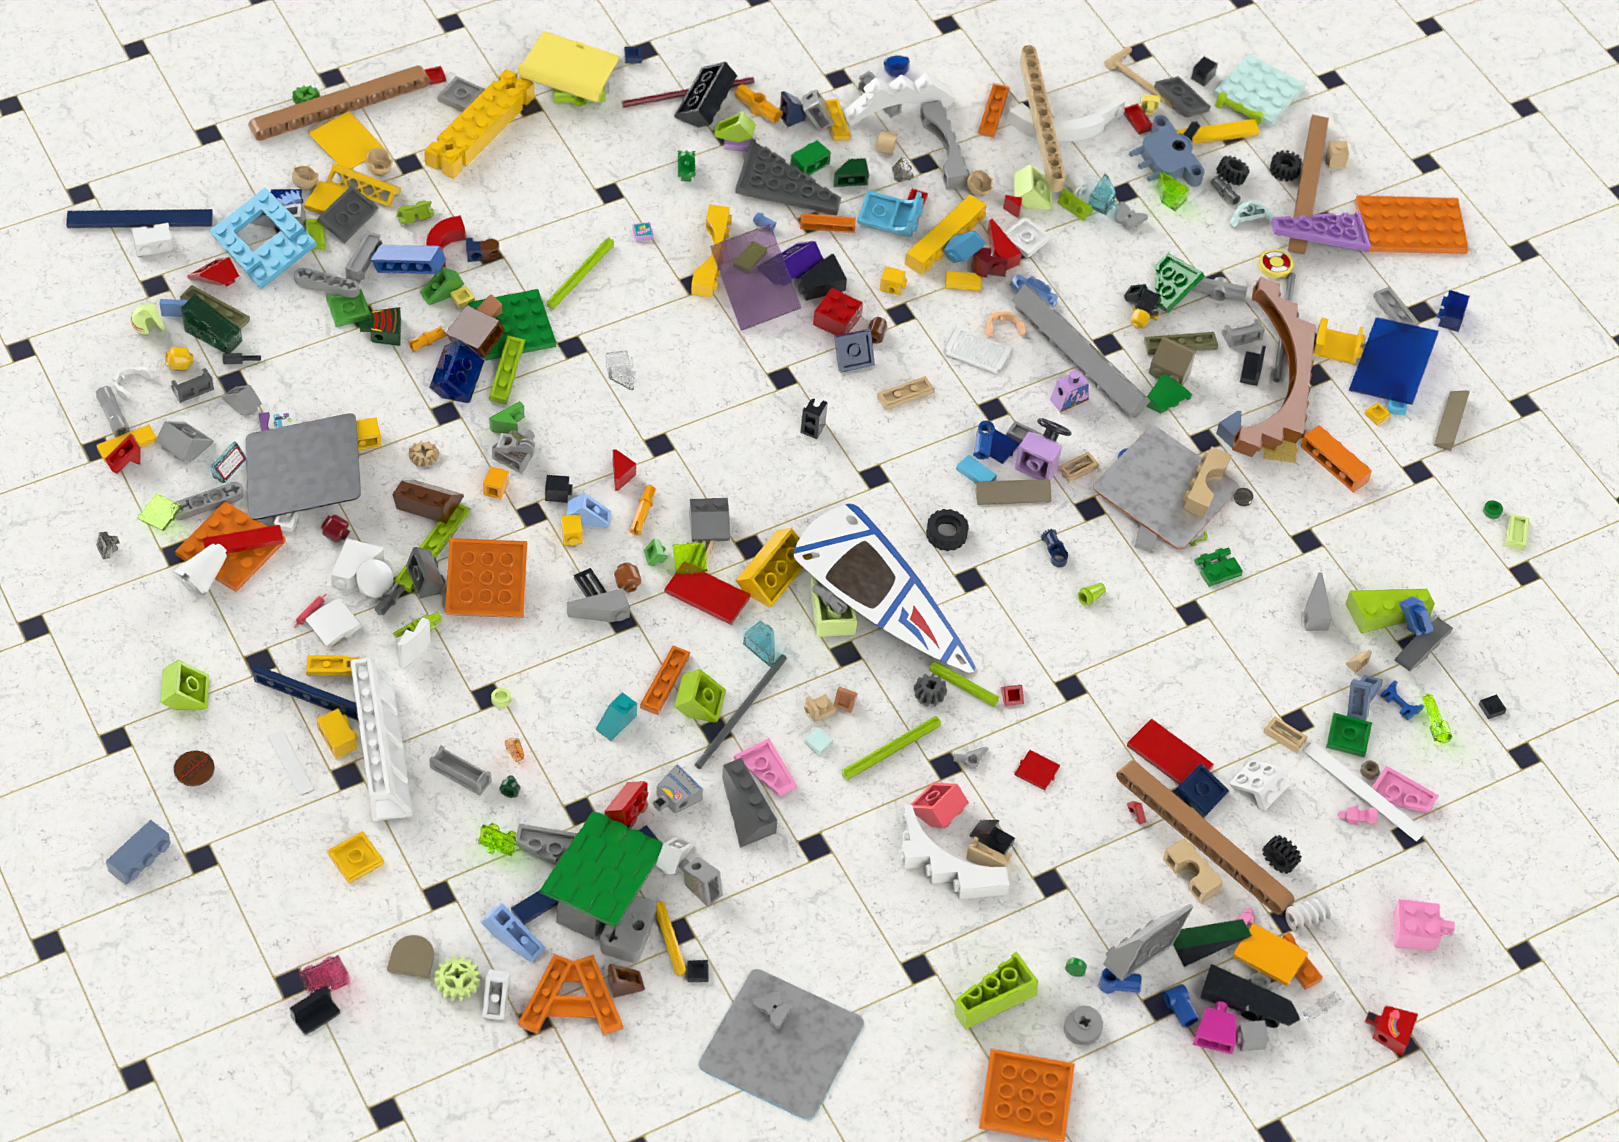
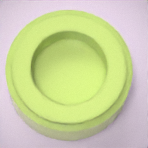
M505 688L495 689L491 694L492 704L497 708L507 707L511 703V693Z

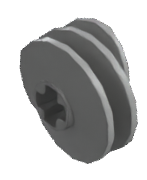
M1090 1006L1077 1007L1076 1010L1068 1014L1064 1023L1066 1037L1072 1043L1083 1046L1096 1042L1103 1029L1101 1015Z

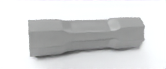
M104 386L96 391V397L108 418L114 436L118 437L130 432L129 425L120 411L111 387Z

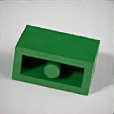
M816 140L799 151H795L791 155L790 165L793 168L797 167L801 172L810 176L830 164L831 152Z

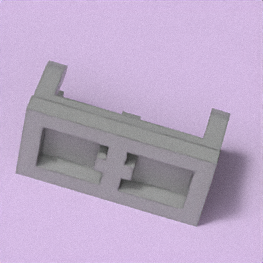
M1257 318L1254 319L1255 323L1249 326L1231 329L1229 325H1225L1222 335L1227 345L1234 347L1261 341L1265 328Z

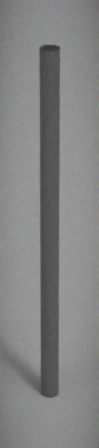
M1289 273L1285 296V299L1291 302L1296 277L1295 273ZM1280 337L1273 381L1276 383L1281 380L1285 352Z
M781 654L697 760L694 764L697 769H701L784 664L787 660L785 655Z

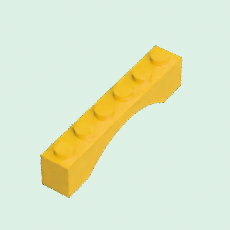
M709 204L706 216V230L713 240L714 248L709 258L694 270L691 288L692 295L713 297L714 291L718 289L719 280L716 279L717 277L720 278L721 267L719 265L723 264L724 261L722 251H726L727 241H725V238H729L730 228H728V225L732 224L733 215H730V207Z

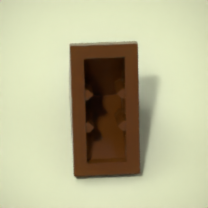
M615 964L608 965V981L613 998L645 990L640 971Z

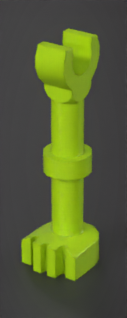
M1223 91L1219 94L1215 103V107L1219 109L1225 104L1235 109V112H1241L1250 117V119H1255L1257 125L1261 124L1262 118L1265 115L1261 111H1252L1244 107L1242 103H1236L1227 98V93Z

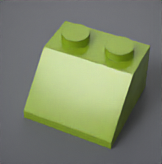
M176 660L163 669L160 703L175 710H205L208 708L209 674L180 660Z
M697 669L683 674L674 707L689 718L716 723L719 719L726 689L701 669Z

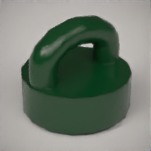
M512 775L503 780L499 788L500 792L508 798L517 797L521 789L516 778Z

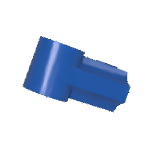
M988 420L980 422L977 429L973 456L980 460L989 459L995 426Z
M1105 968L1101 973L1098 984L1099 989L1107 994H1111L1114 991L1140 993L1142 976L1141 974L1132 973L1120 981L1110 970Z
M1184 984L1162 992L1165 1005L1169 1009L1172 1008L1182 1027H1190L1198 1021L1199 1017L1190 1003L1189 992Z

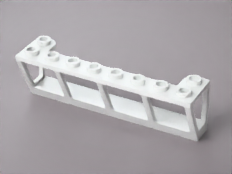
M372 658L350 660L372 822L413 816L393 679ZM377 673H378L385 681H378V675H377Z

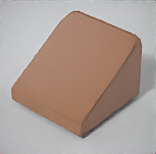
M491 294L477 310L495 318L502 314V304Z

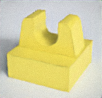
M1142 96L1140 107L1145 109L1146 115H1153L1154 109L1158 108L1160 96Z

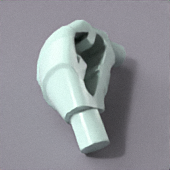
M1246 201L1237 207L1229 225L1235 228L1238 222L1264 217L1271 221L1274 215L1261 202Z

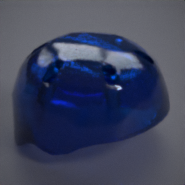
M891 56L883 61L885 72L891 77L897 78L901 74L904 76L910 68V60L907 56Z

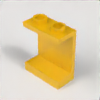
M1322 317L1318 327L1313 355L1355 365L1357 358H1361L1363 351L1360 345H1363L1365 335H1363L1364 327L1360 326L1358 335L1327 329L1329 319Z

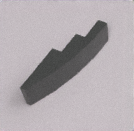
M1437 617L1432 621L1434 630L1427 634L1417 635L1399 653L1394 661L1408 671L1413 670L1427 659L1430 652L1437 648L1441 641L1451 633L1453 627Z

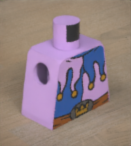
M1072 370L1069 375L1057 381L1050 400L1059 412L1072 408L1089 400V383L1079 371Z

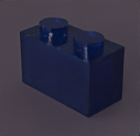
M1449 290L1448 295L1443 296L1440 305L1443 306V309L1440 308L1437 318L1440 319L1438 326L1459 332L1470 296Z

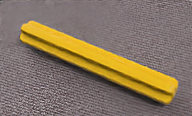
M663 901L656 902V916L675 975H684L686 967L666 905Z

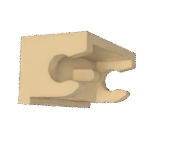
M974 837L973 843H970L968 847L967 860L980 866L1006 867L1007 869L1011 862V853L1008 852L1007 855H1003L978 843L979 838Z

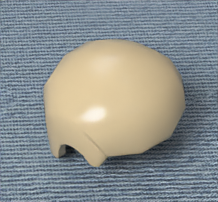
M382 148L369 150L366 157V166L370 172L376 175H384L391 171L393 160L390 159L387 150Z
M308 166L294 167L292 181L298 188L309 190L317 184L319 174L315 173Z
M975 170L968 176L967 186L970 192L976 196H984L994 188L992 186L993 179L983 170Z

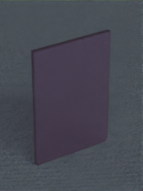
M771 224L710 246L741 331L802 308Z

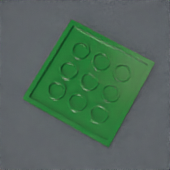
M538 289L495 297L502 304V314L495 317V319L501 322L506 331L485 357V361L501 358L507 335L525 340L522 354L556 347V340ZM485 299L471 301L468 303V306L477 310Z

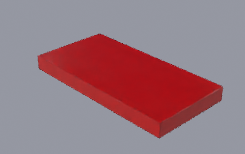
M683 562L664 588V593L730 625L733 624L751 594Z
M1152 718L1127 742V747L1179 785L1200 763L1209 771L1214 766L1211 761Z

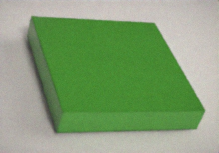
M360 289V294L353 298L337 294L326 296V301L336 327L371 319L362 289Z

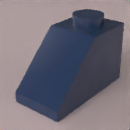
M782 91L780 99L782 116L780 118L785 125L790 127L805 121L806 113L803 110V103L798 97Z

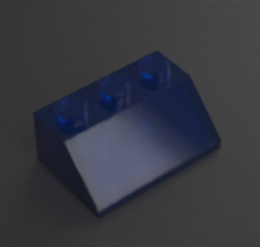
M459 339L445 345L429 388L443 399L469 403L484 360Z

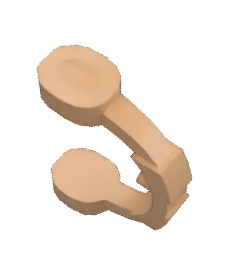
M995 312L989 318L988 323H986L987 338L993 336L992 323L998 319H1001V321H1004V319L1013 321L1017 326L1019 335H1025L1024 322L1020 321L1011 312Z

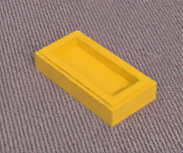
M946 271L945 288L981 291V276H978L976 273Z

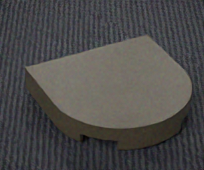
M409 935L401 938L392 949L387 972L429 979L434 962L432 944L426 938L418 935Z

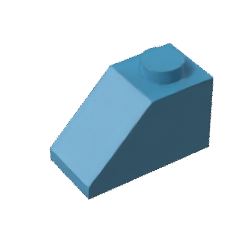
M976 231L952 236L943 252L953 263L962 262L984 247L986 243Z

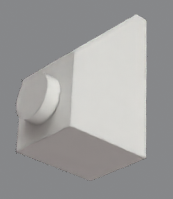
M676 836L663 844L656 867L661 868V872L672 875L680 871L679 864L682 860L687 859L694 844Z
M489 970L486 976L482 1018L504 1020L511 972Z

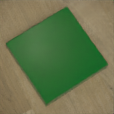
M1333 713L1326 748L1365 758L1372 722Z

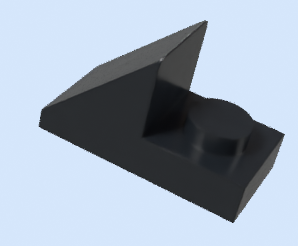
M980 820L969 837L973 839L977 837L979 838L978 842L1006 855L1013 845L1015 837L998 828L1000 820Z

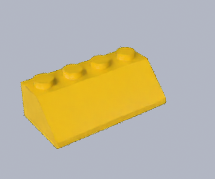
M792 528L777 530L735 580L743 591L751 594V598L767 607L774 605L804 568L794 558V551L800 538ZM804 554L802 557L805 560H810L812 554Z

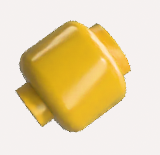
M171 347L169 351H166L165 364L172 371H186L189 365H193V354H190L187 347Z

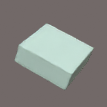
M818 728L805 739V744L820 755L833 744V739Z

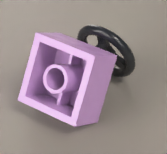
M1038 418L1037 423L1046 428L1043 435L1030 431L1027 433L1018 449L1015 470L1035 479L1051 480L1058 469L1062 446L1056 442L1059 434L1071 436L1072 432L1058 423Z

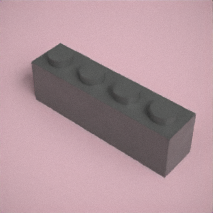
M742 758L724 764L722 779L727 799L729 800L739 847H744L775 834L777 819Z

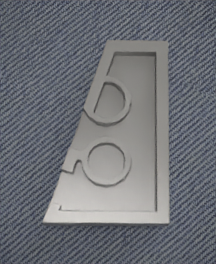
M519 824L515 845L557 865L577 833Z

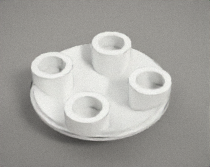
M371 559L358 567L356 578L359 591L362 594L374 598L382 597L393 586V573L383 561Z

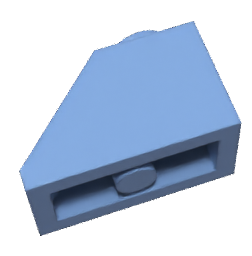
M586 493L568 501L567 515L580 514L582 526H610L611 510Z

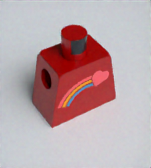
M1385 1006L1381 1016L1369 1011L1364 1023L1376 1027L1372 1036L1375 1041L1402 1056L1419 1014Z

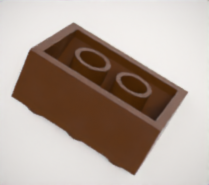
M402 480L392 494L396 509L447 524L464 498L462 493L417 480Z

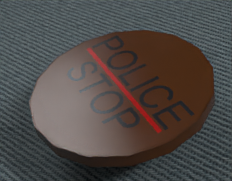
M194 750L179 756L175 761L173 769L175 777L180 783L194 787L208 782L214 774L215 766L209 754Z

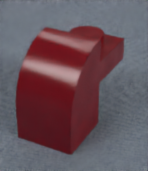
M982 247L973 254L971 269L978 276L987 278L988 275L1006 276L1008 258L991 256L992 248Z

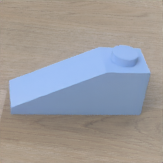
M503 903L493 907L480 921L494 937L530 963L546 948Z

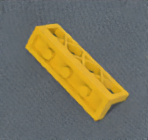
M334 163L326 182L348 189L350 187L348 181L356 179L359 185L355 188L356 190L361 189L360 193L366 198L389 207L392 205L395 194L400 195L402 189L401 187ZM335 172L341 174L343 181L339 183L332 182ZM370 184L375 192L367 195L363 187ZM384 190L390 192L387 202L383 201L379 194Z

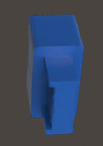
M1412 596L1400 602L1409 631L1419 636L1434 630L1423 601Z

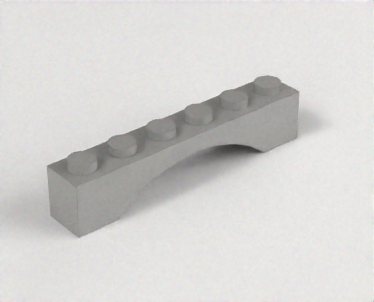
M941 101L922 103L920 118L923 127L938 137L947 152L948 158L943 166L942 173L946 190L966 187L970 173L965 168V159L961 157L960 145L956 143L955 132L951 130V121L947 119L946 108H943Z

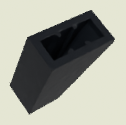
M830 254L801 276L798 290L801 295L803 294L806 301L826 296L831 288L840 292L846 291L847 278L835 255Z

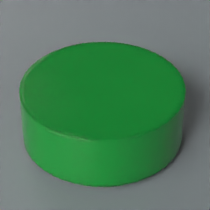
M1490 500L1486 502L1483 512L1488 518L1497 519L1503 512V506L1497 501Z
M1079 958L1068 959L1065 970L1070 975L1076 977L1085 975L1087 964Z

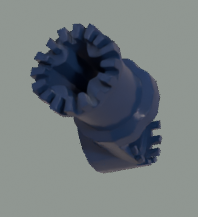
M1052 528L1048 529V531L1045 530L1040 537L1048 546L1047 550L1051 556L1050 561L1052 565L1064 567L1068 561V552L1063 542L1058 539L1056 530ZM1055 556H1063L1064 560H1057Z

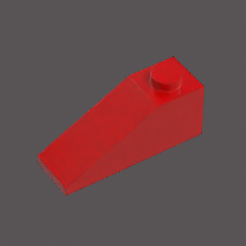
M993 218L990 219L988 237L990 248H992L991 255L1008 258L1007 270L1020 265L1022 253Z

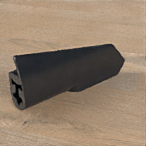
M1210 965L1200 999L1214 1004L1216 1002H1224L1229 1008L1240 1011L1243 1018L1252 1022L1264 1020L1266 1027L1277 1028L1280 1023L1291 1026L1300 1021L1299 1014L1291 1000L1218 966Z

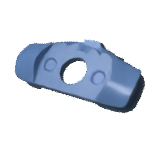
M1020 274L1012 278V282L1009 285L1016 292L1026 284L1038 292L1053 308L1056 306L1057 294L1051 293V287L1033 276L1027 279Z

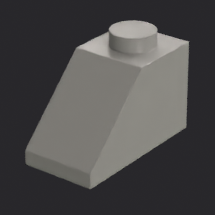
M251 385L235 387L222 396V399L240 415H252L258 411L257 407L262 404Z

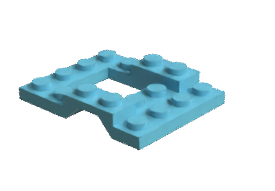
M266 187L210 230L212 236L240 264L260 289L317 246L315 240L305 231L304 227ZM262 213H265L280 232L253 252L236 234Z

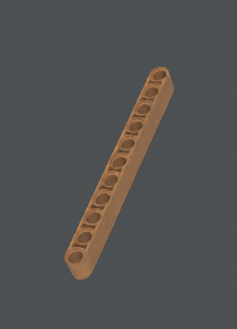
M417 65L255 117L250 120L248 126L256 140H265L342 115L348 111L351 112L422 89L430 83V78L423 67Z
M1314 114L1311 116L1293 218H1298L1301 215H1305L1307 218L1313 215L1329 117ZM1290 237L1287 251L1305 255L1308 241Z
M1130 760L1116 773L1117 779L1121 784L1273 913L1281 915L1287 907L1294 903L1295 898L1287 888L1136 761Z

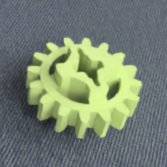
M453 956V961H449L446 958L445 965H438L439 970L435 971V985H437L438 992L443 991L444 998L450 995L451 1001L455 997L462 1001L464 995L470 998V992H477L476 986H480L481 973L478 971L477 964L472 966V959L466 962L464 956L460 960Z

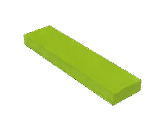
M507 335L489 395L490 401L507 405L525 345L524 339Z

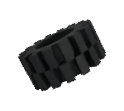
M1281 150L1280 153L1277 151L1273 155L1269 170L1272 176L1275 175L1274 178H1280L1279 181H1283V179H1285V182H1288L1289 179L1294 181V178L1297 179L1300 175L1303 162L1298 154L1295 155V152L1289 153V150H1286V152ZM1281 164L1289 165L1290 167H1284Z
M1230 155L1228 157L1224 156L1216 168V173L1219 174V178L1222 177V180H1226L1228 184L1232 183L1234 186L1235 184L1240 186L1243 185L1250 173L1249 166H1246L1245 162H1241V159H1236L1235 156L1233 158Z
M1275 835L1264 846L1262 854L1266 856L1264 859L1269 861V865H1273L1276 871L1279 869L1280 873L1288 874L1301 862L1302 856L1300 855V850H1296L1298 847L1292 845L1293 842L1291 840L1288 842L1286 837L1282 838L1281 835Z

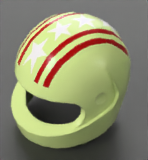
M154 304L140 305L131 314V324L138 333L149 335L150 328L152 327L159 328L161 332L166 329Z

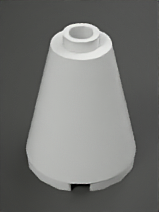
M211 544L178 567L173 573L176 574L175 577L188 590H196L195 595L204 598L227 558L225 554L226 549L220 544Z

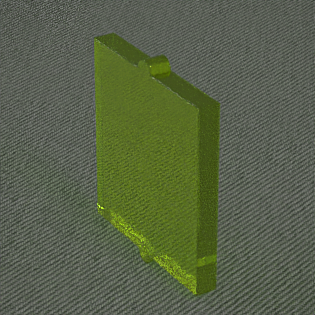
M156 493L150 502L145 505L138 519L159 530L165 531L171 521L175 520L174 517L182 506Z
M687 542L686 544L672 545L676 574H693L694 572L708 571L704 543L690 544Z

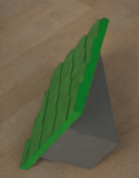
M593 811L540 889L541 894L558 901L556 923L594 940L602 923L616 928L655 867L663 843L658 839L644 835L638 830L631 829L619 821L607 818L602 813Z

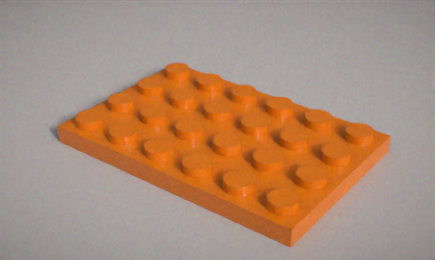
M1356 196L1357 212L1361 213L1371 245L1368 252L1467 254L1469 249L1458 198Z

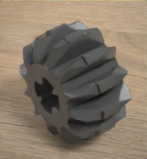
M925 673L923 678L918 677L914 685L915 698L919 699L920 704L926 702L928 707L930 703L936 706L938 702H943L945 695H947L946 681H941V676L934 677L933 673L931 676H928Z

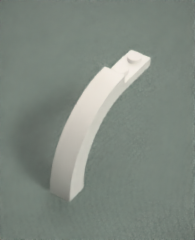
M1120 97L1094 114L1083 118L1067 120L1052 118L1058 142L1080 141L1102 133L1106 124L1123 114L1125 101ZM1023 103L1012 108L1009 111L1008 123L1016 129L1036 137L1030 109Z

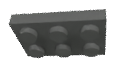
M1179 76L1156 81L1154 84V88L1159 94L1165 97L1186 118L1209 112L1211 108Z
M350 186L318 217L317 222L342 242L346 243L378 211L379 207L353 186Z

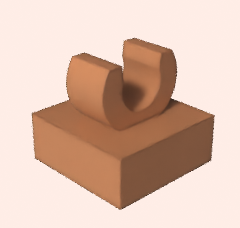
M839 687L833 706L852 713L858 693Z

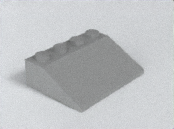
M1191 904L1159 917L1155 921H1149L1142 930L1140 928L1137 929L1132 937L1124 938L1117 947L1112 946L1106 953L1107 958L1103 965L1120 981L1124 980L1174 944L1193 906Z

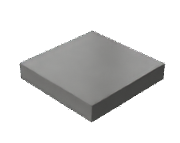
M456 76L437 98L439 102L463 112L485 89Z

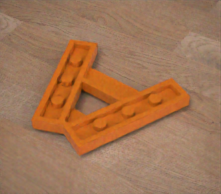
M554 954L518 1021V1027L538 1034L546 1017L596 1018L604 1036L622 1030L623 1024L594 955L572 961ZM564 982L582 984L586 996H558Z

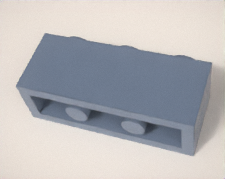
M149 820L106 860L108 872L125 885L131 880H135L146 866H150L160 853H164L171 844L169 833L152 820Z

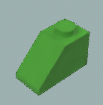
M442 267L439 273L432 277L420 293L427 304L432 305L450 298V292L461 288L464 282L456 271Z

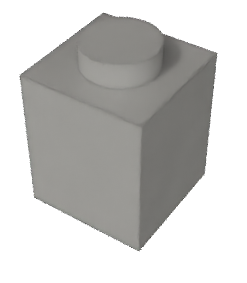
M1264 1020L1239 1024L1236 1031V1044H1239L1241 1051L1266 1049L1269 1036Z

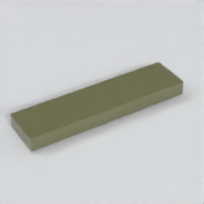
M193 285L180 296L181 300L197 301L199 311L238 332L250 321V316Z
M1214 332L1164 335V337L1194 351L1215 350L1218 348ZM1163 336L1144 338L1148 355L1155 354Z

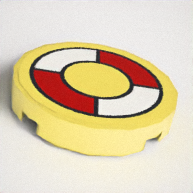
M1270 249L1261 254L1258 266H1260V271L1267 277L1278 279V277L1286 278L1293 270L1294 261L1287 252L1280 249Z

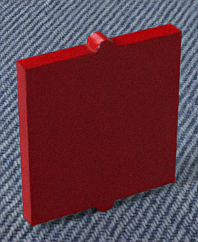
M1029 750L1025 758L1020 760V765L1014 775L1046 790L1050 782L1055 780V774L1059 770L1060 764Z

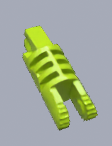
M438 611L429 616L427 614L422 616L429 620L430 632L436 629L435 625L442 621V616ZM422 617L393 632L394 637L402 636L406 630L414 632Z

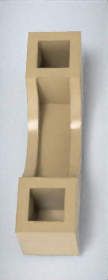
M1211 447L1209 453H1204L1201 460L1204 464L1203 466L1199 465L1195 473L1198 477L1197 479L1193 477L1189 485L1191 492L1187 490L1182 500L1186 502L1183 507L1184 510L1204 518L1214 496V493L1207 487L1206 481L1222 479L1232 457L1231 454L1215 447Z

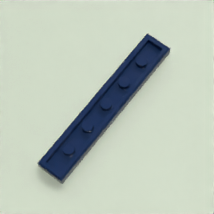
M255 665L252 670L254 682L330 711L339 709L342 715L345 714L347 717L359 721L357 705L353 701Z

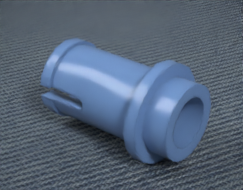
M758 212L753 218L755 225H760L770 232L776 227V222L765 217L764 213Z

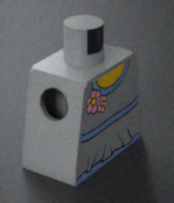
M677 764L658 783L656 790L658 799L653 802V805L659 812L668 807L673 813H679L703 799V788Z

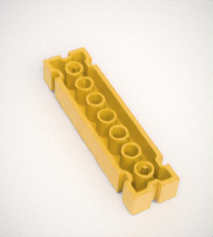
M506 68L498 76V81L494 80L437 137V142H432L424 150L425 165L435 170L440 168L442 169V174L454 179L462 171V165L466 167L523 110V104L528 105L535 98L534 82L524 78L519 79L518 74Z

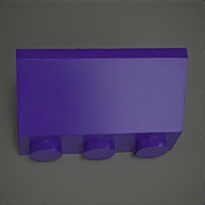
M816 241L800 242L757 268L774 285H782L784 287L791 284L792 279L795 277L800 278L805 271L810 270L821 262L823 256Z

